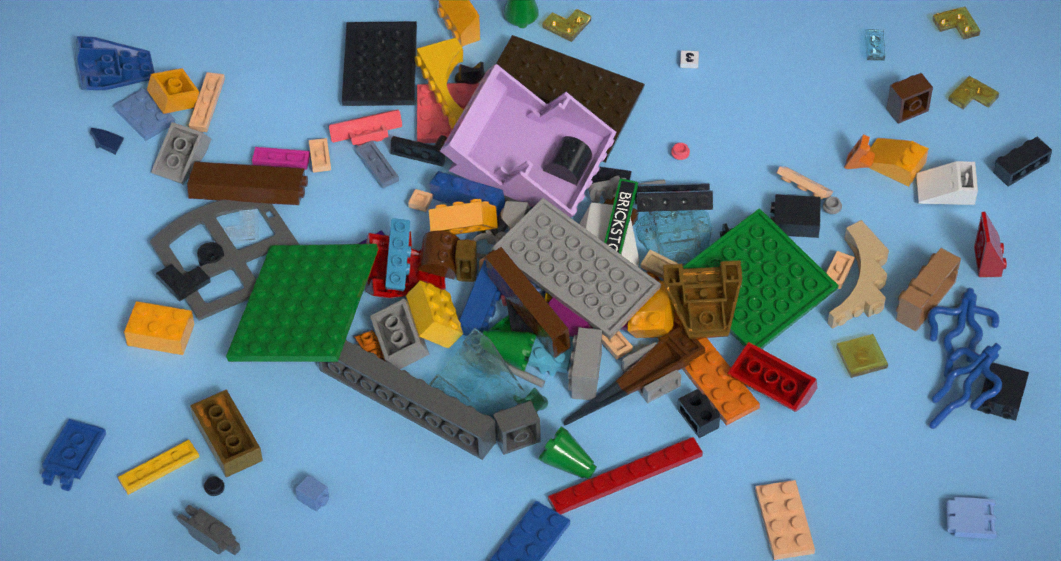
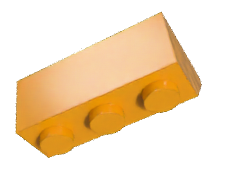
M438 0V15L444 19L446 28L451 30L453 38L457 37L461 46L480 40L479 14L470 0Z

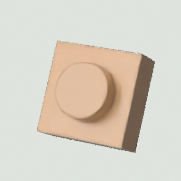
M415 189L408 202L409 208L426 212L433 199V194Z

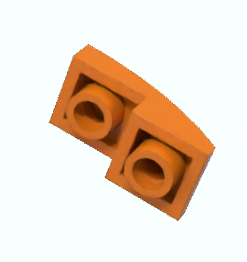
M373 330L355 337L357 345L363 350L374 353L378 358L386 362L378 337Z

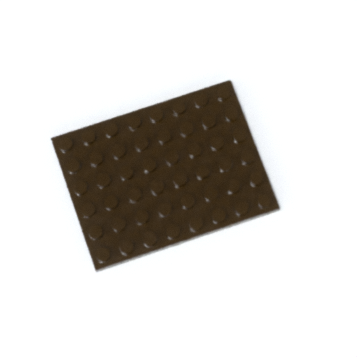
M514 35L511 36L496 62L498 66L546 104L567 92L612 128L616 134L613 138L614 143L607 149V156L602 161L605 163L645 85L644 83Z

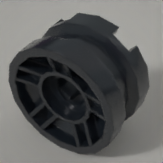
M208 242L201 245L197 251L199 265L203 266L220 261L224 257L222 246L216 242Z

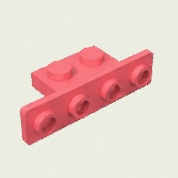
M397 109L330 124L331 141L334 143L350 139L353 145L358 146L369 141H382L388 137L387 130L402 127L401 114Z

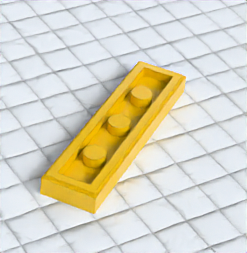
M187 440L118 476V481L127 495L199 458V453L191 441Z

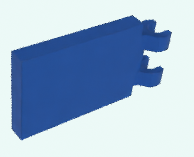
M69 419L42 463L43 469H45L41 475L42 478H45L43 484L51 486L55 475L61 477L60 483L63 484L61 489L70 491L74 478L81 479L106 436V430Z

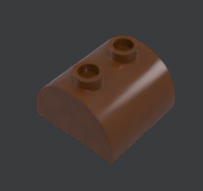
M445 231L426 233L422 240L418 270L454 280L456 277L457 241L460 239L456 235Z

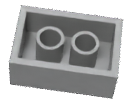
M405 299L370 316L385 360L392 363L396 368L402 369L430 355L424 338L419 337L409 304Z
M579 328L578 335H574L573 338L574 350L571 352L572 364L569 367L568 390L572 391V399L592 400L596 397L602 356V330Z

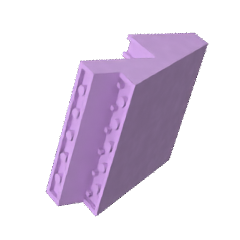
M495 64L486 71L440 151L453 161L449 169L450 172L471 181L502 189L505 196L519 202H527L532 208L544 198L571 218L578 210L576 208L577 205L584 199L585 190L591 186L593 182L591 180L592 177L599 171L600 162L606 158L607 149L614 143L613 138L616 132L567 92L546 104L500 66ZM565 136L580 139L592 151V159L577 186L543 171L557 143Z

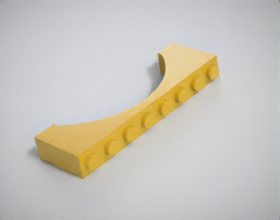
M457 37L417 48V56H415L417 67L421 68L423 78L427 79L430 91L435 93L436 102L441 104L444 116L448 117L449 125L452 129L464 111L453 100L447 88L450 74L458 63L463 62V48Z

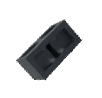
M699 389L678 399V412L698 438L719 428L721 419L719 411L711 406L708 397L702 394Z

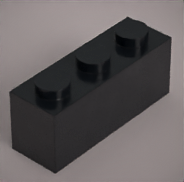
M1038 136L1032 140H1027L1022 146L1012 149L1005 156L999 157L995 161L993 173L1009 187L1049 163L1052 149Z

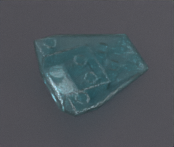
M474 328L463 341L462 347L429 385L433 388H439L446 395L457 398L461 403L472 406L476 411L483 415H489L493 419V414L498 411L512 408L525 391L492 341Z

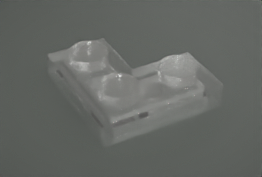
M258 209L239 211L240 225L222 227L233 245L260 242Z

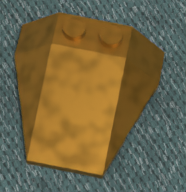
M741 261L721 262L720 267L683 269L682 264L663 265L664 285L688 338L728 337L742 283Z

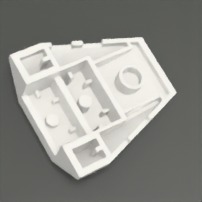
M591 203L579 224L604 242L613 205ZM630 217L622 256L639 267V255Z

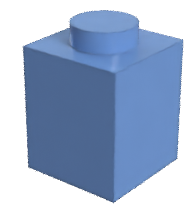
M310 475L296 488L297 500L316 512L321 506H325L329 500L328 487Z

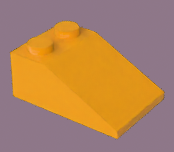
M877 138L869 151L875 153L872 166L868 168L909 187L916 178V173H919L926 164L929 148L914 141Z
M658 281L661 284V288L628 321L627 331L635 338L664 337L673 331L675 307L664 285V281Z

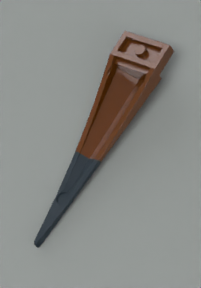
M683 325L666 334L648 353L608 388L565 419L564 426L643 388L675 370H680L690 365L689 362L706 353L705 347L696 338L689 339Z

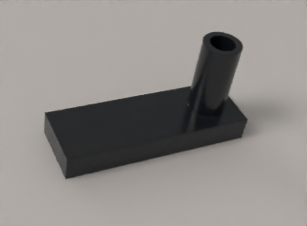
M441 135L435 145L393 136L391 139V154L443 167L445 155L440 150L447 137Z

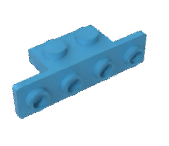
M391 219L386 289L400 291L405 289L406 275H409L410 264L407 263V258L411 256V246H408L410 220Z

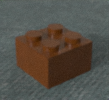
M922 73L890 85L887 111L898 124L928 112L933 86Z

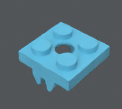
M536 336L528 365L538 367L539 371L544 375L546 371H549L550 376H554L557 371L567 373L571 352L574 350V337L569 336L571 348L554 358L547 352L546 347Z

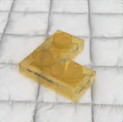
M966 6L933 15L932 20L940 32L956 28L963 40L980 35L981 30Z
M576 9L568 19H565L552 12L542 25L544 29L572 42L591 22V15Z
M969 75L949 96L948 101L964 109L974 99L989 108L999 98V92Z

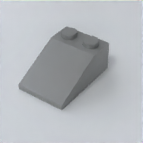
M172 122L151 173L184 184L191 174L194 162H200L205 156L211 138L203 132Z

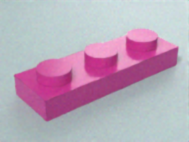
M255 147L252 164L304 168L307 170L310 151Z

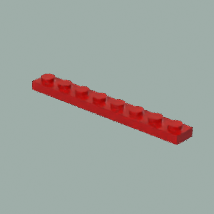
M691 437L548 496V501L554 511L564 514L703 456V451L695 438Z

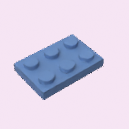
M144 88L114 105L115 111L145 141L169 128L172 122L176 123L175 118L170 113H162L151 95Z

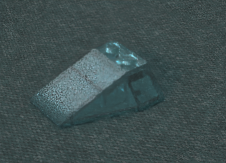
M705 210L653 211L646 213L635 222V229L638 240L646 247L647 253L649 250H652L684 266L709 247L712 225L709 213Z

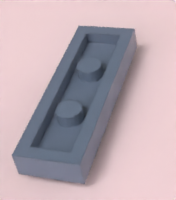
M373 141L356 147L357 154L382 188L399 181V176Z

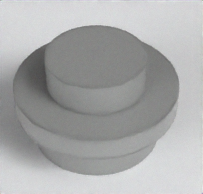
M828 197L823 203V209L829 214H837L842 209V203L837 197Z

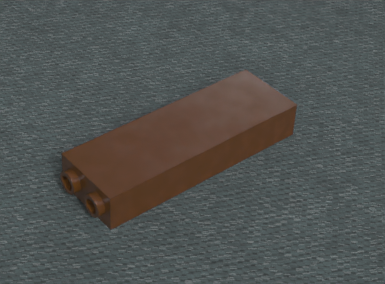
M194 162L187 183L189 199L300 205L301 198L305 196L308 176H305L304 168Z
M500 247L489 252L485 256L488 277L533 333L536 334L550 354L556 358L570 349L568 327L504 249Z

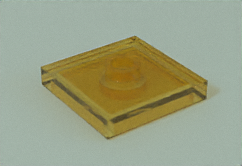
M874 334L837 343L836 348L851 378L888 368V362Z

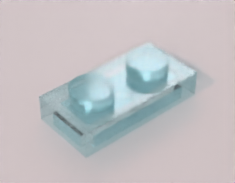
M866 29L867 60L885 61L884 30Z

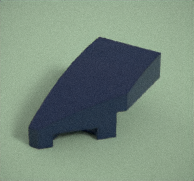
M91 128L90 135L95 140L96 148L100 147L116 155L124 137L102 129Z

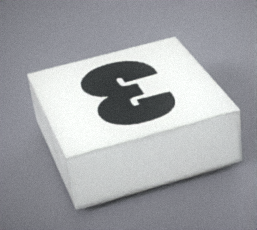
M681 51L680 68L698 69L699 51Z

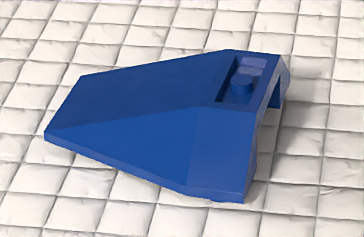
M77 36L76 66L81 90L105 91L148 81L151 74L155 73L150 51L97 37Z

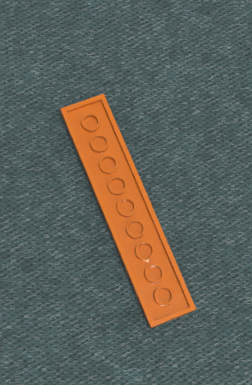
M648 271L645 272L649 276L654 278L656 281H661L660 278L654 275L653 273H650ZM676 309L674 311L673 330L683 325ZM696 338L705 347L706 353L689 362L690 365L682 368V370L696 388L708 397L711 406L719 411L725 425L727 426L759 409L760 403L742 382L727 374L731 367L708 338Z

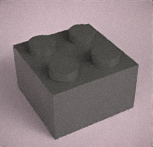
M531 401L519 403L515 407L503 409L493 414L496 441L503 455L541 442L540 418Z

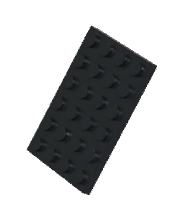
M417 21L346 23L342 106L414 105Z

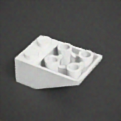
M956 161L916 173L918 204L975 205L978 193L975 162Z

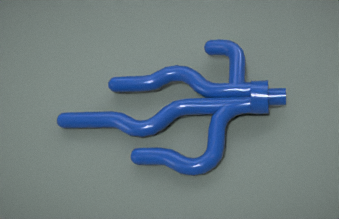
M973 288L966 289V292L961 296V303L957 308L937 306L933 307L927 315V321L931 328L929 339L932 342L936 341L938 336V323L935 316L937 314L959 315L957 327L949 331L943 340L944 348L947 352L944 369L945 377L953 369L954 361L950 360V355L954 352L951 341L963 332L966 316L968 324L975 331V336L968 344V348L975 351L976 345L983 337V330L974 319L975 314L989 316L992 319L991 326L993 328L999 326V315L994 310L976 306L977 295L974 293ZM966 356L967 362L971 363L974 361Z
M995 343L992 347L987 345L980 355L967 347L958 348L950 355L951 361H956L962 355H966L974 361L968 366L952 370L947 375L944 385L932 397V402L938 403L951 389L953 381L957 376L970 373L963 383V395L945 406L930 422L929 427L931 429H935L954 409L967 403L971 396V385L982 373L994 383V387L980 394L971 403V409H978L984 401L996 396L1000 392L1002 381L989 369L991 363L999 357L998 351L1001 349V346L998 343Z

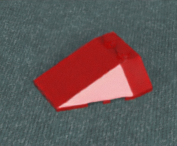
M368 233L366 244H377L378 247L377 255L365 285L368 294L385 298L403 297L419 281L427 284L430 283L441 290H445V277L418 270L421 249L417 251L412 248L411 256L407 258L410 270L409 275H406L404 291L386 289L390 237Z

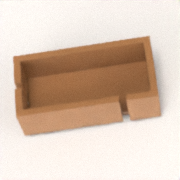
M940 248L937 253H933L928 264L921 267L917 278H912L908 289L900 293L898 297L900 302L896 309V321L917 331L927 319L928 312L940 303L956 283L961 258L943 248Z

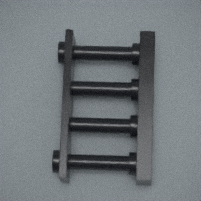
M709 183L638 185L635 205L637 204V212L713 210V190H710Z

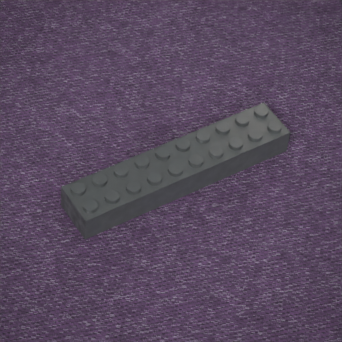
M346 340L338 362H319L321 372L481 460L485 458L496 444L495 420L489 415H483L476 411L474 407L467 406L457 398L446 395L439 388H433L424 380L417 379L407 371L396 368L389 361L385 362L374 353L363 350L357 344H352Z

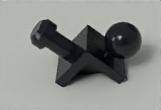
M479 62L473 68L460 64L459 72L454 77L455 82L477 84L485 75L484 62Z

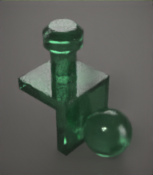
M533 388L525 398L517 395L513 397L517 404L531 401L536 412L544 410L548 406V399L536 388Z

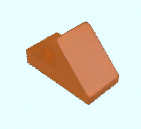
M864 134L848 153L844 168L857 169L872 166L875 153L869 151V136Z

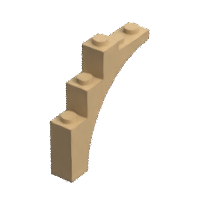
M862 220L846 228L844 240L852 249L857 260L859 279L850 296L841 305L829 312L828 325L832 329L838 325L845 324L853 317H859L863 312L867 317H870L874 314H879L884 309L886 297L879 290L886 285L887 273L881 266L887 262L889 250Z

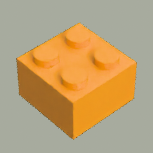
M183 68L153 73L150 76L147 91L163 114L195 108L199 90Z

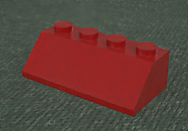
M750 342L747 343L727 373L734 379L794 412L808 404L818 388L816 378Z

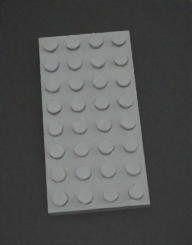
M544 198L492 247V250L502 247L528 279L584 319L592 327L602 330V334L608 339H611L661 288V284Z

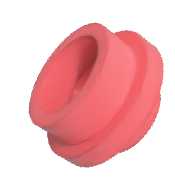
M677 143L672 148L671 154L677 160H684L689 157L690 150L685 143Z

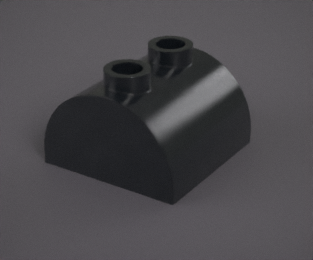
M571 136L562 137L545 164L543 171L577 186L592 159V151L586 143L578 138Z

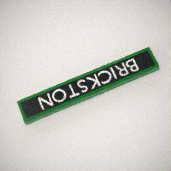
M620 178L604 243L622 255L638 182Z

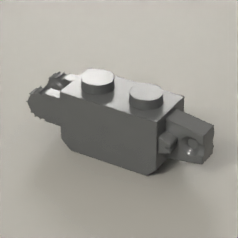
M188 505L185 510L192 517L189 519L182 514L177 516L178 522L188 529L189 534L216 554H221L227 550L236 555L241 550L240 544L235 540L236 538L232 534L231 528L201 508L197 510Z

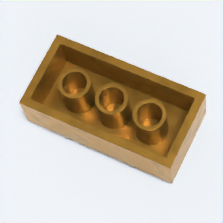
M227 389L190 405L193 420L225 477H229L263 461L261 448Z

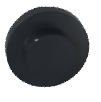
M212 476L206 480L204 489L208 495L218 496L224 491L225 485L222 479Z

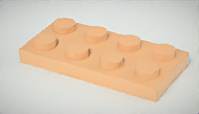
M796 480L756 486L755 492L773 559L778 560L814 554L815 547Z

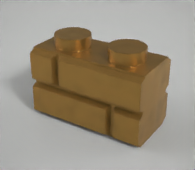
M468 239L458 240L455 255L457 280L474 282L476 281L477 274L476 241Z

